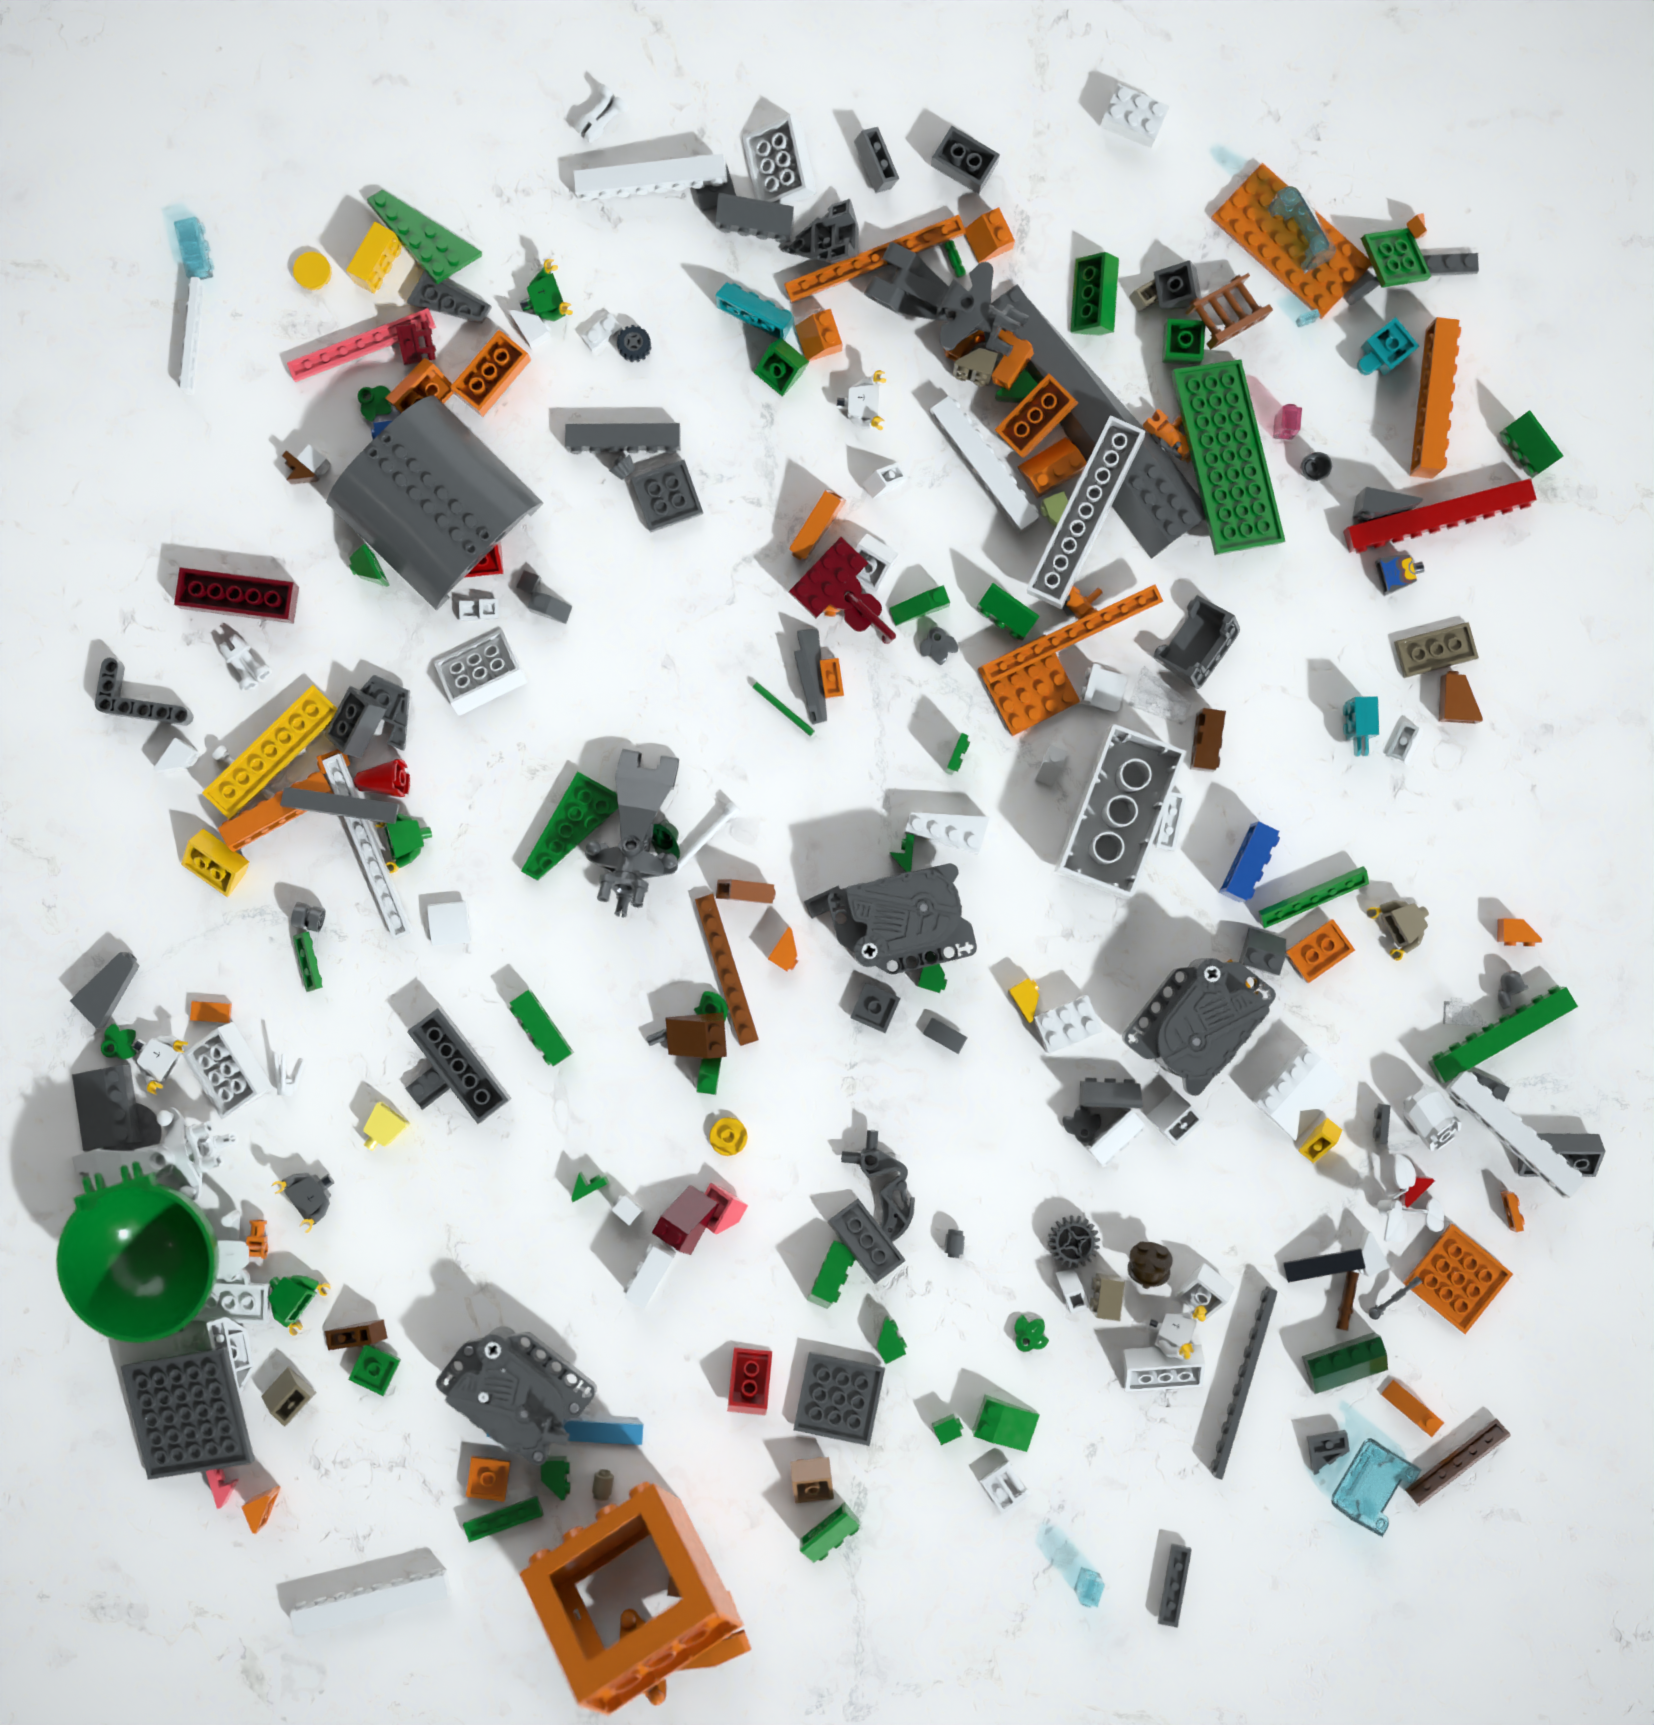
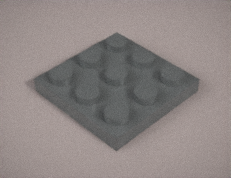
M684 459L631 478L650 533L704 514Z

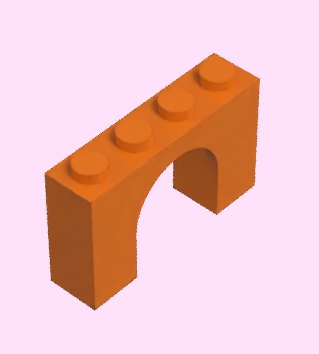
M1001 329L998 335L999 339L1014 347L1009 357L1003 356L992 373V380L996 385L1010 390L1034 353L1032 344L1025 339L1020 340L1008 330L1005 332ZM981 330L976 331L960 341L953 350L944 349L945 356L955 362L969 354L977 344L985 341L984 332Z

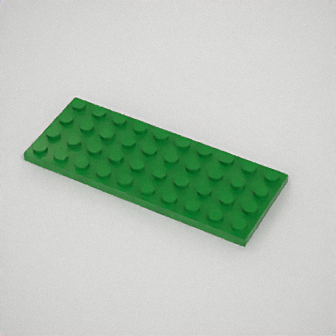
M1242 359L1173 369L1171 371L1172 381L1214 555L1286 542Z

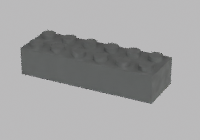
M437 1008L407 1031L477 1124L482 1123L512 1099L443 1008Z

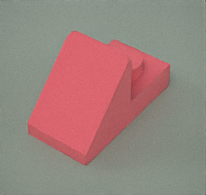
M222 1469L208 1470L206 1474L216 1507L220 1509L227 1503L239 1478L224 1483L225 1474Z

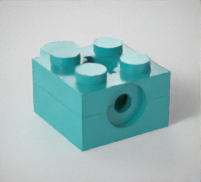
M1395 317L1361 346L1366 355L1358 361L1357 370L1366 376L1379 369L1385 376L1411 356L1420 346Z
M1378 696L1354 697L1343 705V716H1346L1343 733L1346 735V740H1353L1354 756L1359 757L1361 754L1362 756H1368L1369 739L1379 735Z

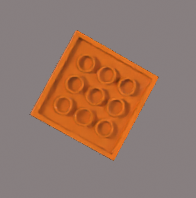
M1046 634L1040 636L1039 638H1037V639H1035V640H1033V641H1036V640H1038V639H1040V638L1046 636ZM1056 653L989 684L982 667L977 669L1012 737L1080 702Z
M1450 1223L1403 1284L1407 1286L1409 1282L1418 1276L1422 1283L1410 1290L1463 1334H1466L1512 1277L1513 1273L1455 1225Z

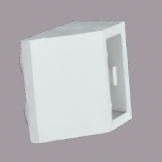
M1175 1090L1146 1116L1174 1146H1178L1205 1120Z

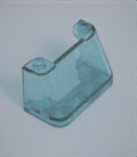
M1288 186L1278 191L1269 205L1268 211L1272 217L1281 215L1284 220L1294 217L1309 242V249L1304 252L1306 259L1301 264L1303 271L1307 273L1329 261L1336 253V246L1303 192L1293 186Z
M1368 1438L1362 1443L1332 1494L1331 1503L1350 1520L1383 1537L1389 1526V1519L1383 1514L1386 1506L1401 1481L1404 1480L1407 1483L1414 1482L1422 1469L1378 1441Z

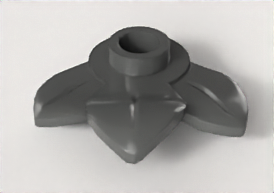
M934 627L929 630L927 639L921 643V656L931 655L937 664L942 665L948 657V652H958V644L954 637L946 635L942 628ZM939 633L940 639L934 640V635Z
M1079 1105L1075 1109L1073 1117L1065 1116L1062 1122L1065 1130L1075 1135L1079 1142L1088 1143L1093 1139L1094 1132L1100 1128L1101 1117L1100 1114L1091 1115L1085 1106ZM1086 1130L1088 1132V1135L1083 1136L1081 1134V1131Z

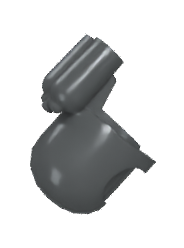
M1508 971L1501 976L1500 982L1504 991L1498 990L1497 997L1502 1008L1507 1009L1511 1007V995L1529 989L1528 985L1524 984L1518 971Z

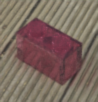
M1295 404L1282 406L1274 418V439L1292 440L1301 428L1302 407H1297Z

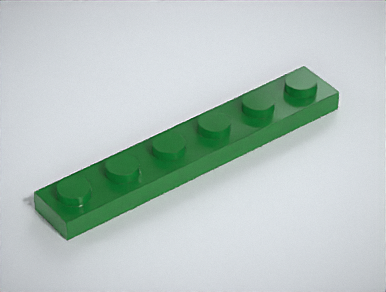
M1362 866L1258 911L1261 925L1265 929L1369 884L1366 868Z

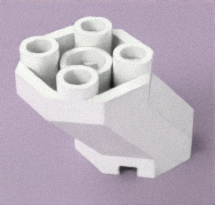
M1423 1085L1418 1093L1407 1097L1403 1102L1405 1105L1403 1108L1404 1116L1409 1120L1430 1151H1433L1434 1147L1437 1150L1444 1147L1454 1139L1455 1135L1453 1132L1455 1130L1459 1132L1461 1129V1121L1454 1115L1434 1086Z

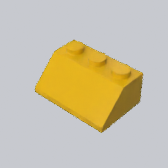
M202 829L188 841L181 865L228 897L245 875L250 861L236 851L232 852L225 843L205 829Z

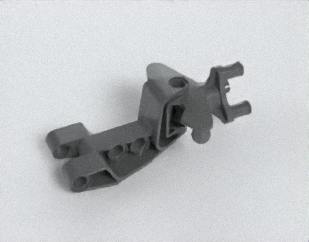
M890 242L881 260L896 267L897 271L890 283L872 276L864 292L866 297L897 314L949 321V323L941 326L940 343L945 350H953L960 341L981 330L985 334L987 349L991 351L994 349L1009 357L1014 346L1000 340L998 335L1002 328L1016 334L1020 325L1022 327L1026 325L1029 315L1015 310V307L1010 304L1000 309H996V307L991 305L994 273L992 264L981 262L969 273L972 287L970 291H967L955 279L948 286L916 253L894 242Z
M622 749L615 774L621 841L618 846L611 848L606 843L599 844L597 841H590L587 843L585 856L589 861L610 872L600 876L597 900L608 902L612 889L616 893L618 900L614 912L618 917H620V913H622V917L627 916L629 902L635 908L643 907L644 896L649 887V883L643 879L674 874L678 870V862L674 854L662 852L655 856L649 853L652 845L654 828L652 822L669 792L674 790L679 758L662 755L657 769L640 767L642 757L640 751Z

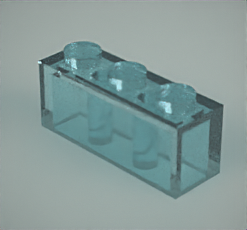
M196 216L174 221L186 276L190 281L191 277H199L201 280L214 277L213 270H215L212 258H209L208 252L211 249L204 237V234H206L204 223L200 222Z

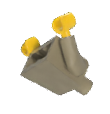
M1392 900L1381 904L1379 908L1370 907L1367 910L1373 909L1376 911V915L1370 917L1371 919L1378 917L1379 913H1383L1381 915L1382 920L1398 948L1402 947L1390 950V955L1396 951L1399 952V956L1394 958V960H1401L1403 953H1408L1421 944L1424 930L1428 927L1425 918L1429 915L1426 907L1421 906L1418 908L1415 903L1409 905L1406 901Z

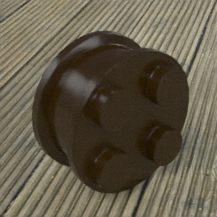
M1141 1241L1131 1249L1127 1271L1133 1281L1142 1285L1144 1289H1149L1150 1287L1161 1286L1169 1280L1173 1258L1167 1247L1154 1242Z

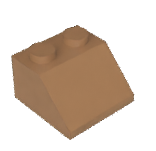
M817 1457L809 1460L799 1459L790 1462L795 1503L834 1499L829 1457Z

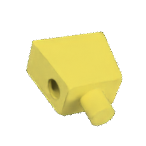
M378 1102L363 1129L369 1135L364 1146L371 1151L378 1144L384 1147L388 1146L411 1123L383 1102Z

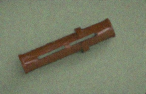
M1348 1271L1346 1274L1340 1307L1338 1306L1337 1329L1349 1330L1351 1314L1354 1312L1352 1308L1360 1273Z

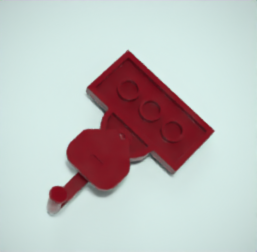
M842 537L825 552L788 592L815 619L828 606H831L836 610H844L845 622L856 632H863L872 624L883 634L881 639L884 644H889L896 638L895 632L878 617L882 612L881 603L869 593L861 594V584L856 576L866 567L868 562Z

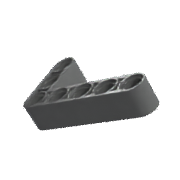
M111 657L102 661L95 698V707L98 711L108 715L183 726L191 724L193 713L184 707L121 698L125 671L123 663ZM115 663L116 668L111 672L110 666ZM112 682L113 687L108 691L107 684ZM109 700V707L104 709V703ZM128 703V710L123 712V705ZM147 706V713L142 715V708ZM166 709V715L161 718L160 712ZM184 711L185 718L180 721L179 714Z

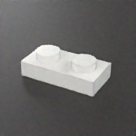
M610 313L584 332L581 338L591 351L594 352L622 330V327Z

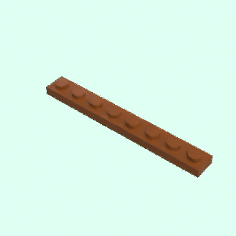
M714 894L695 899L740 1046L758 1041L757 1031Z

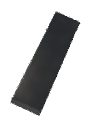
M1361 1248L1283 1263L1288 1283L1366 1268Z

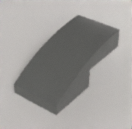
M933 1017L923 1032V1035L957 1054L960 1053L968 1037Z

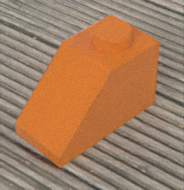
M790 927L787 928L768 957V960L785 971L793 970L798 963L796 959L798 956L792 928Z

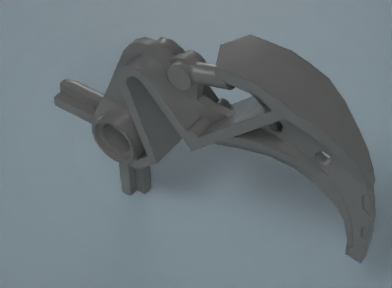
M867 1130L866 1148L861 1150V1153L842 1151L841 1162L860 1164L861 1170L867 1178L893 1171L900 1172L897 1177L880 1190L879 1194L883 1211L880 1227L893 1242L908 1229L914 1216L915 1198L910 1197V1206L908 1207L907 1182L905 1181L908 1176L907 1167L902 1162L877 1149L879 1131ZM872 1155L875 1157L876 1162L870 1164L866 1161L865 1157ZM894 1190H900L901 1200L904 1204L903 1210L892 1198Z

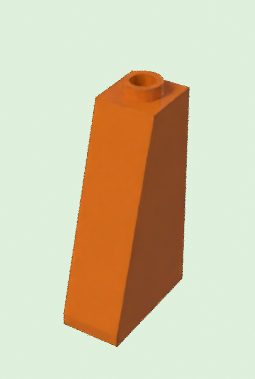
M832 490L824 491L789 548L795 558L799 560L809 558L847 500Z

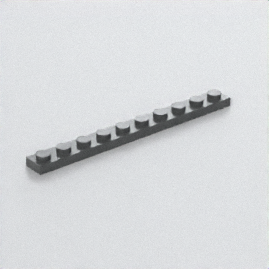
M1266 1286V1289L1262 1291L1260 1301L1262 1302L1260 1309H1257L1255 1313V1326L1251 1328L1249 1333V1339H1251L1249 1347L1246 1346L1244 1350V1364L1240 1365L1238 1370L1239 1381L1233 1387L1232 1395H1234V1398L1227 1408V1414L1229 1415L1227 1421H1224L1221 1433L1223 1435L1221 1441L1219 1440L1216 1445V1459H1213L1211 1462V1474L1220 1480H1223L1278 1293L1276 1289Z

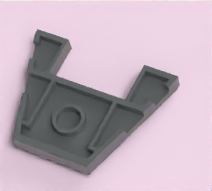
M373 675L360 691L377 699L387 709L382 720L394 725L387 744L403 751L406 748L410 690L377 675Z

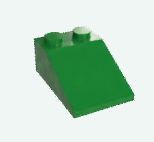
M985 1394L972 1433L974 1437L990 1443L1027 1452L1040 1414Z

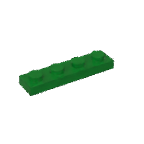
M537 1495L463 1523V1527L470 1543L542 1517L544 1513Z

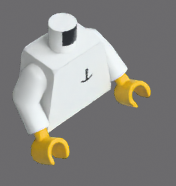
M877 370L874 375L853 384L849 388L848 398L837 397V409H848V419L861 429H883L881 425H878L881 421L884 422L885 420L878 416L879 384L877 383L886 382L885 378H880L882 374H885L884 371Z
M159 1036L150 1039L148 1043L141 1039L135 1043L133 1049L141 1053L137 1063L140 1065L139 1069L147 1083L148 1092L156 1095V1088H163V1085L158 1082H165L185 1052L182 1046L188 1045V1042L181 1041L175 1036Z
M1200 1305L1194 1311L1179 1314L1168 1313L1165 1315L1163 1323L1151 1319L1147 1330L1158 1334L1155 1345L1167 1357H1176L1183 1361L1184 1358L1189 1359L1191 1357L1190 1352H1194L1190 1340L1197 1324L1195 1320L1198 1318L1199 1321H1205L1206 1316L1204 1313H1207L1204 1306Z

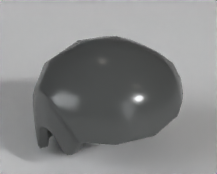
M1322 452L1310 453L1305 456L1300 465L1302 475L1307 480L1313 482L1328 477L1333 467L1330 457Z

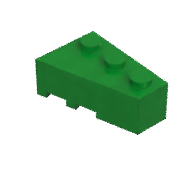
M835 1240L832 1242L820 1272L814 1281L811 1293L806 1299L825 1309H828L833 1302L837 1303L841 1294L838 1291L840 1285L846 1283L849 1275L846 1274L848 1266L852 1267L855 1258L844 1244Z

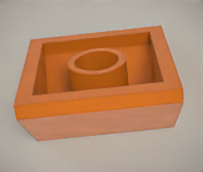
M280 1486L273 1487L251 1497L241 1507L253 1534H257L267 1524L279 1494Z

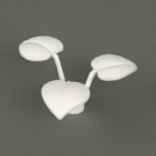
M1394 1154V1179L1397 1186L1403 1190L1388 1196V1200H1380L1378 1202L1379 1213L1382 1216L1388 1215L1383 1241L1402 1242L1406 1238L1407 1224L1400 1212L1425 1213L1427 1227L1435 1232L1441 1231L1444 1228V1212L1438 1200L1430 1199L1427 1202V1210L1404 1209L1401 1202L1395 1199L1407 1192L1409 1187L1414 1186L1416 1175L1412 1163L1406 1157Z

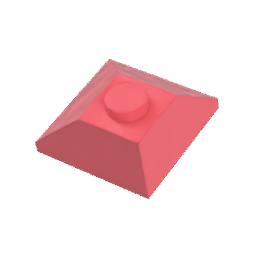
M710 1183L705 1194L718 1202L719 1205L706 1228L714 1234H718L739 1223L748 1205L736 1196Z

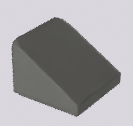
M524 570L516 588L533 594L542 578L537 574Z

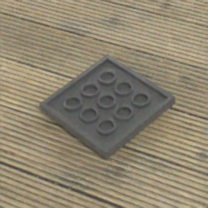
M809 1352L793 1430L870 1446L885 1367Z

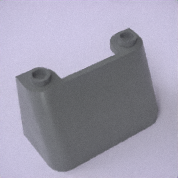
M1197 595L1187 606L1189 618L1169 646L1166 644L1158 646L1153 657L1155 661L1196 689H1200L1236 640L1240 632V626L1234 614Z

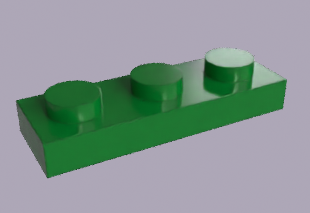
M309 932L293 936L306 992L323 988L322 977L319 974L317 958L313 950V941Z

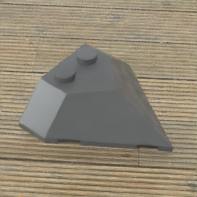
M847 199L832 204L827 209L829 212L821 219L819 217L816 218L795 237L796 240L790 246H784L781 249L782 252L828 263L842 262L857 257L859 226L851 200Z

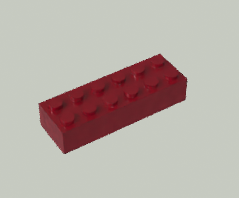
M179 567L174 605L184 610L294 624L299 586L290 581Z

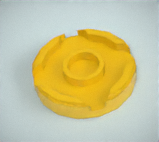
M306 252L296 259L293 266V275L297 283L304 289L319 290L330 281L332 269L327 258L322 254Z
M731 1117L721 1118L715 1122L709 1134L710 1144L713 1149L724 1156H732L741 1152L748 1138L747 1129L744 1124L738 1119Z

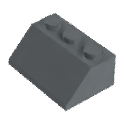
M349 686L324 735L343 754L361 758L387 709L377 699Z
M1085 1077V1081H1080L1079 1104L1090 1107L1143 1108L1141 1084L1135 1083V1079H1124V1082H1116L1115 1078H1104V1082H1098L1097 1078Z

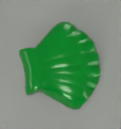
M705 991L702 994L699 1006L694 1008V1011L697 1015L723 1012L725 1022L728 1007L721 995Z

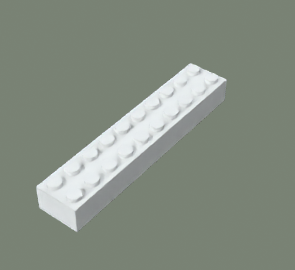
M1110 415L1026 589L1027 594L1062 609L1145 437V430Z

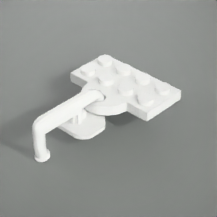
M233 1210L221 1219L222 1225L229 1227V1240H218L219 1270L215 1286L205 1306L192 1320L212 1321L227 1317L235 1323L267 1325L270 1313V1302L268 1301L270 1284L251 1283L250 1275L244 1268L249 1263V1247L245 1242L239 1241L240 1212Z

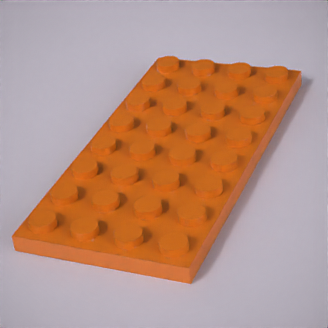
M1263 162L1211 217L1214 223L1320 319L1333 308L1372 266L1367 256Z

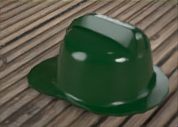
M664 819L660 823L654 824L652 844L658 855L662 852L665 854L671 853L676 856L678 861L680 858V849L677 844L679 832L673 824Z

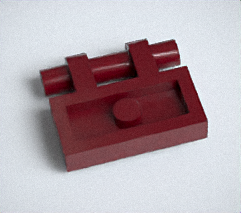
M421 321V330H416L415 323L396 326L404 365L420 363L423 360L422 354L426 353L429 360L436 359V347L433 345L431 337L433 332L432 328L429 327L428 321ZM424 336L426 346L420 348L418 337Z

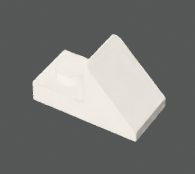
M1050 744L1035 780L1053 787L1062 769L1067 751Z

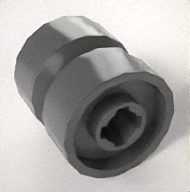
M297 902L292 912L291 926L299 928L306 926L307 930L320 932L324 924L326 910L317 906L310 908L309 904Z

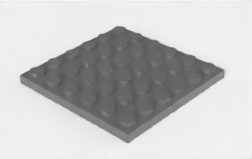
M228 1347L134 1362L121 1366L148 1480L246 1465L255 1461Z

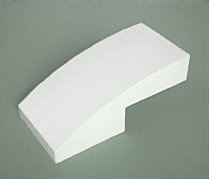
M498 599L458 602L459 621L499 619Z

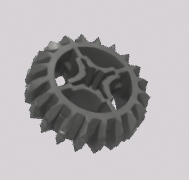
M1073 1215L1069 1216L1070 1221H1067L1066 1217H1062L1064 1222L1062 1225L1059 1221H1056L1055 1223L1059 1227L1057 1229L1051 1227L1055 1234H1048V1237L1053 1239V1241H1049L1047 1244L1054 1246L1049 1251L1050 1253L1057 1252L1053 1258L1057 1260L1061 1257L1059 1261L1061 1265L1067 1261L1066 1266L1070 1268L1073 1262L1074 1267L1078 1268V1262H1080L1084 1267L1086 1266L1085 1259L1091 1263L1092 1259L1089 1256L1091 1254L1095 1257L1097 1256L1093 1249H1100V1246L1094 1244V1242H1099L1100 1238L1094 1236L1099 1232L1098 1230L1091 1231L1095 1225L1091 1223L1087 1226L1089 1221L1087 1218L1081 1223L1082 1219L1079 1215L1076 1221H1074ZM1071 1227H1082L1087 1233L1074 1234ZM1066 1229L1067 1237L1059 1244V1237ZM1071 1235L1076 1240L1078 1239L1076 1245L1077 1249L1072 1244H1069V1241H1071L1070 1239L1072 1238ZM1089 1239V1245L1082 1254L1081 1245ZM1073 1249L1077 1256H1066L1061 1250Z

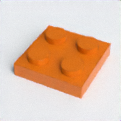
M472 1456L466 1497L505 1502L511 1461Z

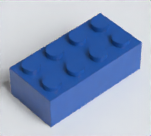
M1260 821L1250 825L1221 886L1220 894L1239 903L1252 899L1256 890L1254 889L1256 881L1259 882L1263 876L1264 864L1267 865L1272 857L1270 851L1272 847L1277 846L1280 840L1278 836L1279 830Z

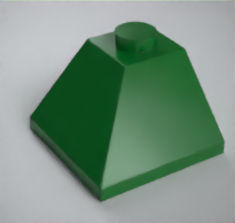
M366 544L359 547L349 557L351 562L349 567L354 575L357 574L361 579L385 587L390 586L374 552Z

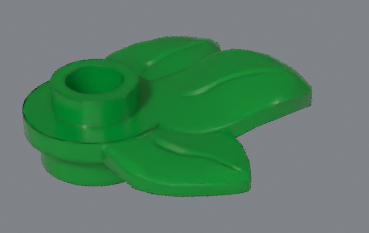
M378 385L374 388L363 387L359 390L357 398L361 403L360 411L368 421L373 422L376 414L388 415L392 412L390 403L385 399L391 393L387 387ZM365 395H371L370 399L365 400Z
M115 1023L105 1030V1041L101 1045V1052L105 1057H118L124 1060L132 1058L137 1054V1051L132 1046L136 1038L135 1030L124 1029L120 1031ZM111 1044L114 1046V1050L112 1052L109 1050V1046Z
M1023 1315L1018 1317L1014 1325V1331L1017 1335L1015 1344L1018 1350L1022 1352H1029L1032 1349L1040 1350L1048 1344L1049 1339L1043 1335L1045 1330L1043 1319H1035L1028 1322ZM1024 1338L1028 1340L1027 1346L1023 1344Z

